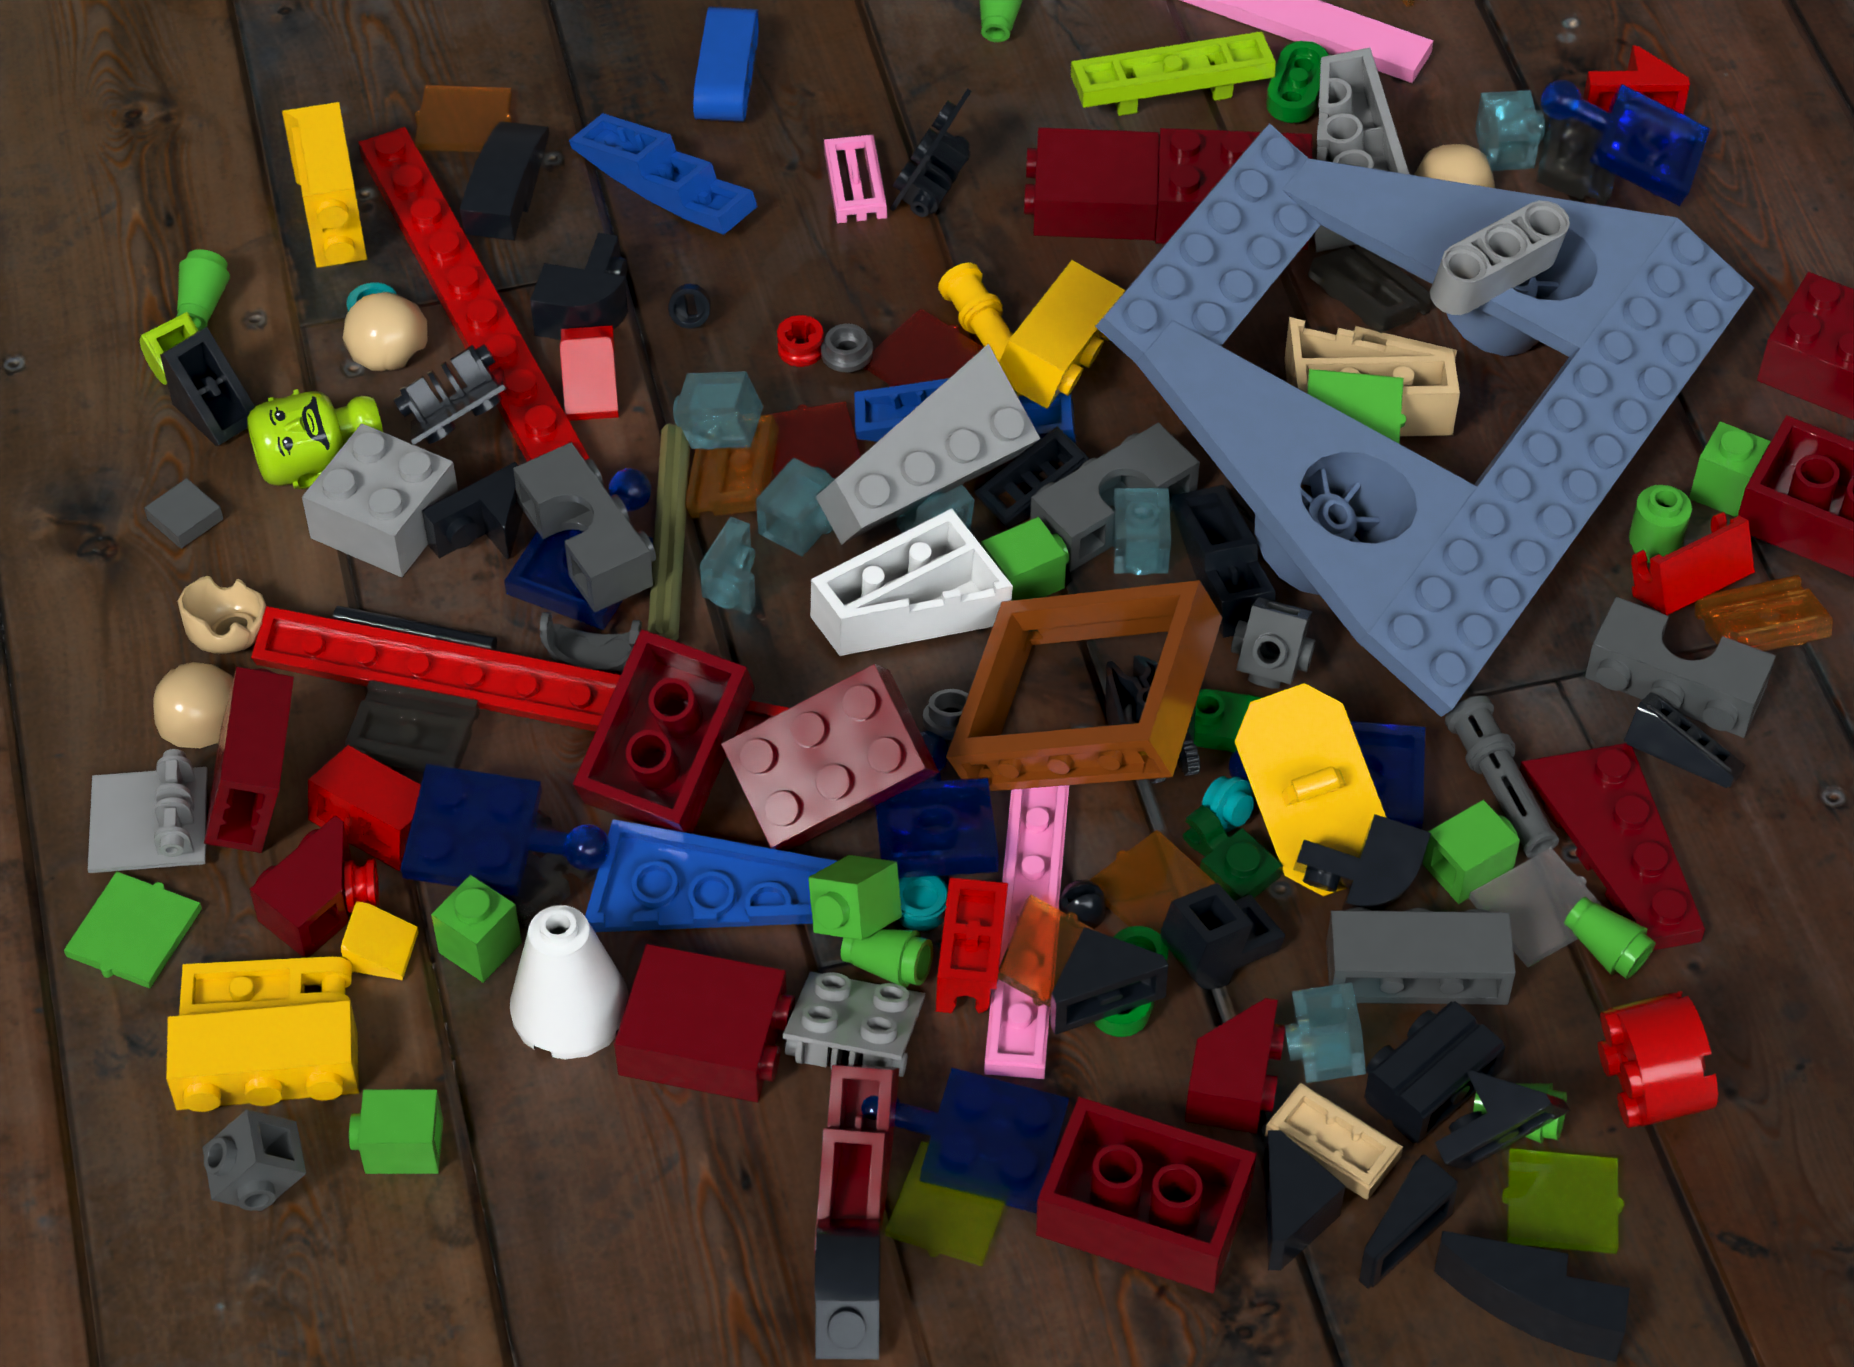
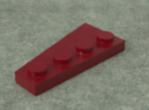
M1623 743L1521 761L1520 772L1529 788H1535L1545 802L1544 811L1556 828L1563 827L1577 847L1575 854L1587 871L1593 869L1606 887L1605 896L1616 912L1648 928L1646 935L1656 942L1653 951L1701 942L1705 927L1633 747Z

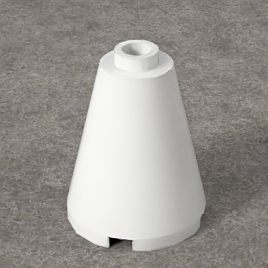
M551 906L536 914L528 928L510 999V1013L513 1026L526 1045L534 1049L535 1045L550 1051L552 1057L565 1060L590 1056L609 1046L616 1038V1031L620 1027L629 999L627 985L583 913L570 906Z

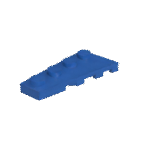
M613 819L585 917L595 933L813 924L808 877L837 861Z

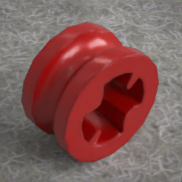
M794 315L786 318L779 324L777 329L778 355L782 361L791 366L806 367L815 364L821 359V345L824 335L823 327L819 321L806 315ZM804 338V343L797 344L796 339Z
M375 858L367 859L366 864L363 866L355 865L353 860H346L344 863L345 898L349 913L353 912L356 901L368 903L377 908L380 907L379 876Z

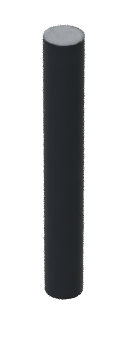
M339 605L336 606L332 619L495 651L497 648V637Z

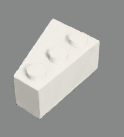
M950 509L812 578L810 617L839 656L993 627L1001 602L1012 600L1013 585L954 510Z

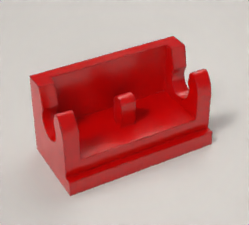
M1724 512L1714 515L1711 519V534L1665 556L1658 554L1650 558V572L1647 567L1648 559L1645 551L1642 550L1633 554L1631 559L1634 586L1631 587L1633 597L1662 614L1669 615L1754 573L1749 520L1737 516L1730 519V524L1726 526L1727 519Z
M349 745L308 779V820L322 827L336 815L344 822L348 843L398 871L407 865V860L428 841L435 831V827L423 822L430 818L439 807L440 795Z
M949 877L937 975L936 1012L952 1013L959 996H969L976 999L975 1008L978 1013H983L989 1008L991 989H997L1008 883Z

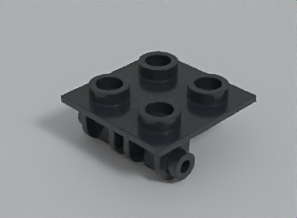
M968 88L957 105L947 100L931 125L939 132L937 133L931 128L927 130L910 158L917 163V166L908 161L892 185L900 191L890 207L892 211L903 200L910 205L912 212L917 216L926 217L928 214L935 213L945 194L950 190L952 183L957 179L963 165L970 158L969 142L961 136H952L946 132L972 92Z
M485 344L477 349L474 345H471L468 349L450 359L466 384L464 387L448 363L445 361L441 364L443 371L456 390L451 395L448 394L433 370L427 372L432 384L443 400L439 401L424 376L400 388L401 395L394 398L396 406L404 417L411 413H414L416 417L411 421L410 441L413 445L424 438L428 444L442 439L456 428L453 423L455 419L470 410L474 416H478L502 400L499 393L506 389L504 370L502 367H499L493 372L490 371L488 366L496 361Z

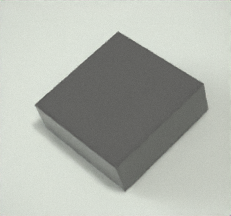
M187 478L144 507L147 520L181 549L223 520L221 507Z

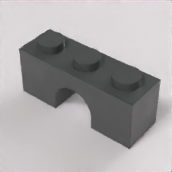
M1158 422L1141 433H1134L1128 436L1121 445L1099 458L1094 457L1087 460L1078 470L1058 482L1044 485L1031 497V520L1039 517L1051 534L1057 533L1063 539L1069 553V563L1066 564V568L1071 572L1113 547L1115 512L1109 507L1110 505L1118 503L1133 504L1143 509L1156 521L1174 510L1172 495L1197 490L1200 462Z
M572 442L513 468L518 504L543 539L564 530L583 531L581 534L565 540L568 574L594 612H598L653 586L651 562L656 560V553L649 537L642 530L639 532L634 530L621 498L617 494L612 496L608 494L595 462L590 458L584 460Z
M1616 597L1592 645L1585 678L1600 683L1607 689L1621 691L1642 700L1652 692L1682 715L1703 722L1713 729L1727 731L1744 738L1767 688L1776 656L1722 636L1715 652L1709 657L1701 660L1679 658L1672 654L1663 643L1669 616Z

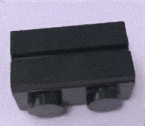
M1451 1001L1437 1014L1431 1010L1422 1013L1410 1027L1407 1033L1408 1039L1396 1049L1390 1045L1383 1047L1374 1055L1366 1068L1368 1079L1364 1097L1367 1104L1386 1120L1390 1119L1393 1126L1413 1144L1423 1140L1476 1093L1466 1072L1468 1069L1492 1077L1500 1072L1505 1051L1503 1041L1485 1025H1479L1476 1018L1456 1001Z

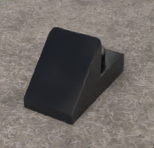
M516 462L422 510L428 546L438 558L456 549L467 547L475 539L485 534L506 559L510 558L523 510L517 501L513 468L519 466Z
M1468 1069L1466 1072L1487 1113L1483 1115L1482 1111H1475L1460 1117L1450 1124L1449 1130L1451 1134L1438 1140L1435 1144L1446 1165L1467 1170L1566 1114L1570 1109L1563 1099Z

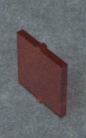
M920 308L873 350V357L864 369L890 384V387L947 379L984 347L958 332L957 325L948 326Z
M845 401L809 408L806 405H799L797 410L760 416V423L778 492L810 486H817L823 489L861 457Z

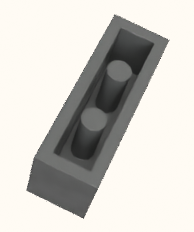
M1360 907L1351 908L1346 911H1331L1326 941L1330 1003L1449 1004L1451 1001H1456L1458 1004L1508 1005L1516 973L1510 912H1489L1484 909H1470L1464 912H1431L1423 908H1413L1406 911H1371L1370 909Z

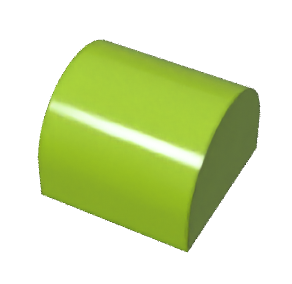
M188 312L142 334L140 337V346L144 357L155 376L164 385L167 384L160 354L198 332Z

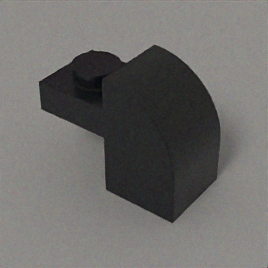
M598 233L585 270L544 263L530 299L535 336L561 340V329L613 325L614 330L621 324L628 313L625 284L627 259L620 258L618 236Z
M1375 814L1369 824L1359 858L1304 840L1293 870L1304 873L1302 881L1318 889L1336 892L1338 885L1348 888L1342 907L1343 911L1357 907L1378 911L1393 904L1411 885L1421 866L1431 832Z
M1218 882L1171 901L1161 928L1163 944L1198 986L1203 989H1217L1229 985L1235 969L1280 951L1286 937L1285 933L1251 894L1233 901Z
M818 1219L815 1251V1359L879 1360L881 1219Z

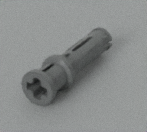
M1479 695L1465 699L1447 713L1445 725L1450 732L1456 733L1467 751L1465 760L1468 767L1477 774H1483L1502 812L1514 826L1528 858H1536L1547 854L1557 846L1559 838L1550 827L1532 790L1529 788L1513 759L1515 755L1514 741L1511 736L1501 732L1492 715L1494 705L1487 696ZM1478 730H1481V731H1482V733H1483V736H1482V737H1479V736L1476 734V732H1477ZM1510 788H1513L1527 812L1526 816H1522L1508 792Z

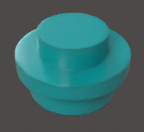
M1221 776L1214 780L1208 787L1202 801V805L1209 808L1218 817L1226 833L1243 825L1249 819L1254 807L1250 783L1238 776L1232 778Z

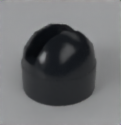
M684 284L672 293L669 302V314L677 325L684 328H696L701 326L709 317L711 300L706 290L699 285ZM686 294L694 295L698 314H688Z
M1087 879L1075 880L1067 884L1059 898V917L1064 925L1072 930L1082 931L1084 927L1093 930L1103 922L1106 899L1100 887Z

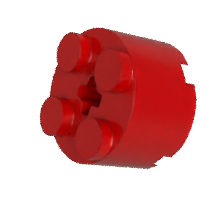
M1675 991L1611 1007L1606 1011L1600 1012L1601 1026L1606 1040L1598 1042L1599 1057L1606 1076L1617 1075L1624 1091L1617 1094L1621 1117L1627 1128L1639 1125L1643 1127L1714 1109L1717 1106L1718 1085L1716 1074L1704 1076V1056L1712 1054L1701 1018L1689 996L1682 997V991Z

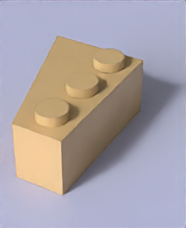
M1289 317L1284 359L1287 383L1307 393L1309 369L1403 378L1401 414L1406 416V422L1404 427L1400 428V437L1453 435L1460 396L1454 353L1387 339L1386 345L1354 339L1355 331L1338 328L1337 334L1305 328V320Z

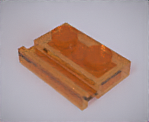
M772 414L723 420L722 425L719 427L710 428L708 423H700L685 506L692 518H700V513L705 511H712L714 516L765 510L779 427Z
M1799 575L1716 592L1695 601V616L1697 619L1703 618L1705 630L1717 646L1722 636L1762 651L1786 646H1797L1809 641L1832 637L1833 618L1809 588H1802V579Z

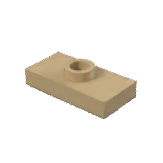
M1299 1083L1267 1123L1265 1136L1267 1137L1268 1130H1281L1343 1183L1345 1187L1367 1201L1401 1158L1403 1146L1302 1083Z

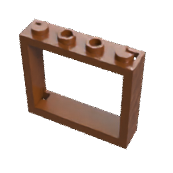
M1200 580L1001 602L946 758L971 793L1173 777L1222 621L1221 614ZM1168 632L1139 723L1001 735L1032 645Z

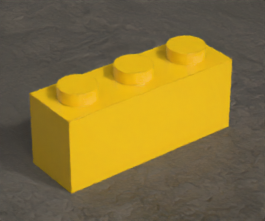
M1071 260L1015 331L1005 347L999 364L1013 389L1046 409L1049 408L1060 392L1068 396L1083 372L1084 368L1080 365L1082 364L1089 368L1100 352L1104 340L1100 338L1102 337L1110 341L1095 326L1125 290Z
M351 1001L169 1016L167 1023L166 1079L176 1110L189 1109L196 1112H207L219 1106L249 1103L256 1106H270L281 1100L303 1098L326 1101L338 1098L341 1095L359 1093L358 1031Z

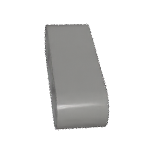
M1535 201L1450 246L1444 251L1430 289L1432 302L1442 312L1451 315L1466 314L1503 292L1549 269L1554 264L1570 225L1569 216L1563 208L1555 203Z

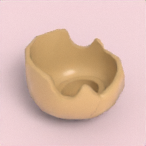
M1449 144L1433 148L1425 154L1415 172L1416 176L1495 188L1491 167L1486 155L1479 149L1464 144Z
M391 292L369 294L357 301L348 311L344 323L343 342L353 361L372 371L400 369L406 366L407 361L415 352L425 348L427 343V320L417 304Z
M210 576L201 577L186 586L177 600L186 635L202 651L214 654H228L245 650L255 644L262 625L266 603L261 593L246 587L242 580L236 579L231 587L223 588L218 586Z
M198 662L181 664L176 669H171L156 686L153 698L154 720L161 738L177 747L200 749L218 743L233 682L232 675L214 664Z

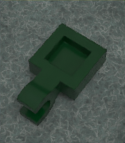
M1204 805L1186 817V822L1191 828L1183 834V839L1191 848L1204 856L1200 862L1199 873L1211 884L1218 882L1233 901L1250 894L1255 898L1281 877L1283 865L1243 828L1229 837L1218 817Z

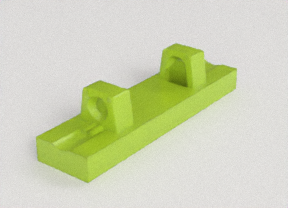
M1260 31L1071 61V78L1083 108L1115 103L1117 114L1122 116L1137 113L1138 100L1148 97L1210 88L1214 101L1232 98L1234 84L1274 78L1276 61L1263 32Z

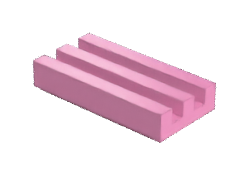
M864 135L825 139L824 153L837 223H846L847 215L855 214L857 221L867 220V213L876 212L877 219L887 218V205L874 136ZM864 148L873 196V198L864 199L855 152V149ZM844 150L853 197V200L845 201L836 152Z

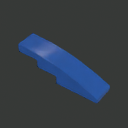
M602 113L569 140L573 150L608 176L643 198L687 221L725 235L758 207L752 190L717 179L712 162L676 151L670 134Z
M949 378L854 392L855 433L857 439L878 442ZM1060 392L1048 409L1025 396H1018L1040 439L1058 426L1076 443L1074 407L1071 393L1067 396Z

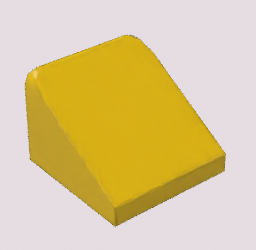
M356 901L341 944L342 957L351 962L352 972L403 980L419 932L418 927L371 904Z

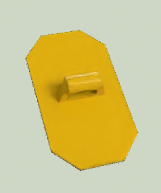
M1305 683L1250 702L1234 743L1278 860L1283 865L1282 871L1284 876L1323 897L1347 889L1338 885L1336 892L1315 888L1302 881L1304 873L1293 870L1304 840L1359 858L1373 816L1376 814L1387 818L1343 703Z

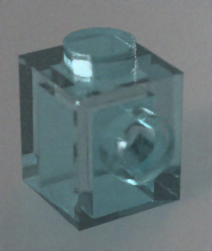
M1531 90L1481 93L1475 130L1480 151L1486 155L1491 171L1534 169L1539 141L1544 138L1545 122L1542 110H1535Z
M746 371L687 373L681 394L674 401L673 416L676 425L681 427L692 449L751 447L763 405Z
M793 457L756 499L758 534L803 557L822 534H829L833 530L816 496L833 482L835 478L819 467H811Z
M1114 488V573H1133L1136 575L1168 573L1171 546L1169 488Z
M1352 982L1292 991L1295 1023L1284 1025L1290 1061L1302 1059L1306 1083L1366 1074L1362 1028Z

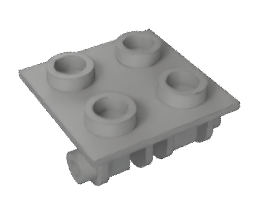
M169 749L158 760L156 771L92 775L88 873L205 864L206 844H204L207 824V767L193 768L191 761L186 758L184 751Z
M810 972L783 1033V1039H787L785 1055L795 1056L796 1063L827 1067L831 1047V1070L832 1065L841 1063L843 1050L850 1051L848 1064H859L862 1053V1065L899 1068V1076L903 1077L908 1053L904 1052L924 1002L925 993L907 990L905 987L894 983L880 985L853 980L840 973L828 972L821 974Z

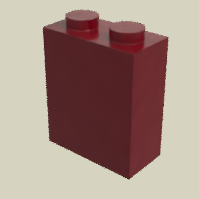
M1038 127L1037 148H1027L1026 178H1035L1036 181L1035 184H1025L1024 215H1034L1033 236L1155 240L1158 200L1159 132Z
M236 666L220 729L204 844L262 853L280 788L294 676L277 674L268 669H249Z
M646 944L614 1043L618 1075L758 1103L764 1081L773 1082L775 1080L781 1053L780 1046L775 1045L779 1030H785L795 1007V996L787 994L786 971Z

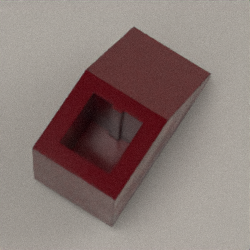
M336 815L320 829L309 832L301 840L298 848L278 865L264 870L256 883L249 889L258 922L303 958H309L349 923V912L346 905L344 887V863L346 860H351V853L344 822Z
M1265 998L1197 1039L1188 1088L1185 1122L1257 1134L1260 1111L1273 1112L1278 1076L1267 1074L1269 1059L1281 1061L1286 1025L1275 1023L1277 999Z

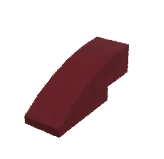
M846 1063L832 1065L827 1127L823 1128L816 1231L818 1219H881L882 1231L893 1145L899 1068ZM815 1235V1249H814V1253H815V1251H816V1235Z

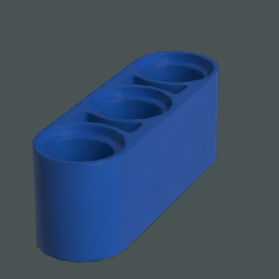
M708 7L694 86L693 109L696 120L745 122L758 45V9Z

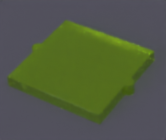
M921 1141L885 1230V1236L928 1249V1254L931 1257H936L940 1253L983 1266L1017 1177V1171L975 1158L973 1151H966L962 1154Z
M1510 1148L1508 1154V1187L1503 1190L1502 1201L1508 1204L1507 1243L1617 1253L1618 1214L1622 1212L1624 1201L1618 1197V1158Z

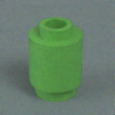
M1654 485L1644 489L1638 496L1629 532V541L1634 553L1642 550L1645 551L1648 559L1647 563H1650V558L1658 554L1665 556L1683 547L1692 513L1691 501L1684 492L1669 485Z

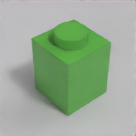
M1720 421L1699 458L1689 499L1730 516L1737 517L1745 488L1771 441Z
M1039 517L981 541V546L1013 585L1011 601L1046 597L1065 588L1066 564L1069 563L1067 547L1057 533H1050Z
M1484 800L1428 831L1431 832L1422 864L1458 904L1513 872L1520 839L1512 823L1506 817L1497 815Z
M848 855L808 877L814 933L864 940L902 917L897 861Z
M469 875L431 914L439 953L483 983L522 943L516 905L472 875Z
M437 1089L363 1090L361 1113H352L350 1117L349 1143L351 1150L360 1151L365 1174H439L443 1116Z

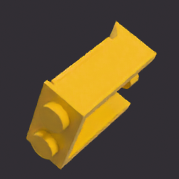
M339 102L283 110L282 114L295 180L297 184L301 185L316 268L367 260Z

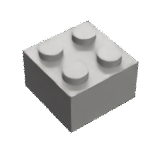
M361 423L305 492L302 500L311 539L399 577H403L428 545L422 510L458 492L453 461Z

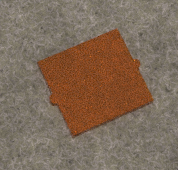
M425 85L421 110L415 112L416 123L418 124L415 138L417 149L481 152L492 130L500 121L512 122L511 115L509 114L512 96L511 88Z
M1158 830L1147 836L1129 851H1118L1116 860L1089 880L1100 887L1106 899V906L1128 927L1144 926L1155 930L1160 935L1171 901L1216 883Z
M1030 894L1024 903L999 967L998 979L1032 997L1033 1003L1036 1006L1045 1004L1051 1008V993L1083 928L1094 929L1078 921L1075 913L1065 914Z

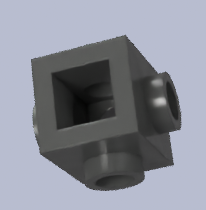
M1259 597L1252 605L1248 622L1239 620L1235 630L1231 652L1240 654L1236 670L1249 673L1247 680L1263 687L1280 688L1281 682L1291 685L1297 675V671L1307 672L1310 666L1316 640L1306 636L1313 611ZM1267 641H1271L1277 644L1280 650L1276 651L1271 649L1268 646Z
M246 1109L202 1147L211 1200L236 1205L244 1210L263 1211L306 1174L297 1122L294 1120Z

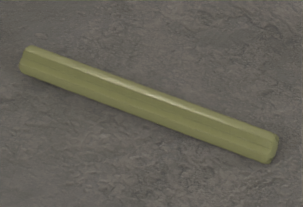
M668 423L661 429L653 546L656 560L652 562L653 586L650 590L648 619L649 632L677 641L679 638L691 443L690 429L683 423L678 425Z

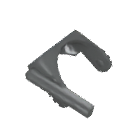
M543 612L540 620V638L552 659L557 663L621 675L642 629L641 620H633L631 630L627 633L597 634L575 630L562 624H553L551 612Z

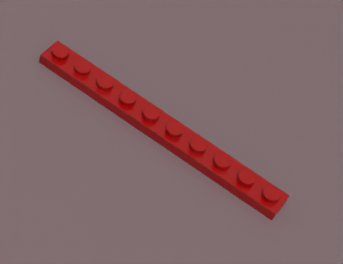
M406 127L359 141L361 158L465 349H468L471 345H474L477 349L485 344L496 361L488 366L490 371L493 372L499 367H502L504 370L506 389L499 393L502 400L496 406L526 461L528 462L572 442L584 460L589 459L590 457Z
M269 606L265 608L262 625L251 656L255 664L595 732L621 676L619 674ZM750 700L735 736L789 708Z

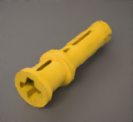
M971 262L959 264L942 276L938 284V290L943 298L952 301L958 310V321L963 329L976 334L984 347L989 344L999 362L1009 339L1013 335L1002 319L1003 305L997 295L988 293L981 282L983 274L976 264Z

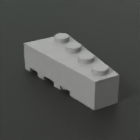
M1371 48L1321 57L1317 160L1409 174ZM1322 225L1315 231L1316 252L1356 245V243Z
M988 344L816 496V499L842 545L1019 456L1036 443L1040 437Z

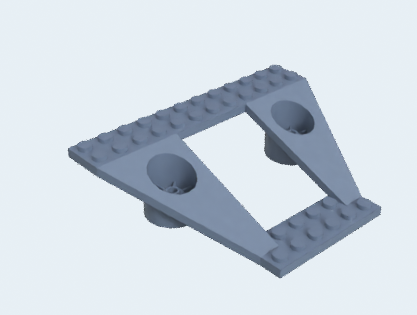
M1269 123L1095 327L1137 364L1254 511L1255 537L1263 558L1278 577L1302 592L1320 595L1355 640L1442 717L1455 707L1753 291L1754 287L1677 217L1310 159ZM1535 201H1550L1563 208L1569 216L1570 225L1556 260L1549 269L1503 292L1469 313L1462 315L1446 313L1448 319L1463 338L1485 352L1501 356L1522 354L1540 341L1569 357L1475 484L1464 480L1221 347L1320 225L1433 284L1444 251L1520 208ZM1301 485L1311 486L1312 497L1301 488ZM1355 531L1359 532L1360 541L1354 536Z

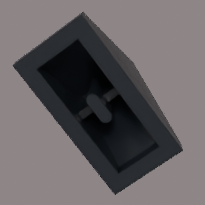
M207 327L160 354L172 404L215 446L221 445L248 428L247 417L250 411L255 408V405Z
M1084 927L1051 993L1050 1026L1054 1034L1056 1035L1165 998L1168 976V963L1165 957Z
M1268 1130L1264 1155L1268 1270L1281 1271L1340 1217L1345 1185L1281 1130Z

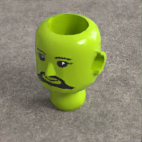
M296 389L293 390V394L284 398H268V402L257 405L250 411L247 417L251 443L263 479L274 486L293 484L295 489L309 488L361 423L383 432L377 405L374 398L369 396L355 397L347 406L334 409L331 400L324 393L318 391L300 393Z

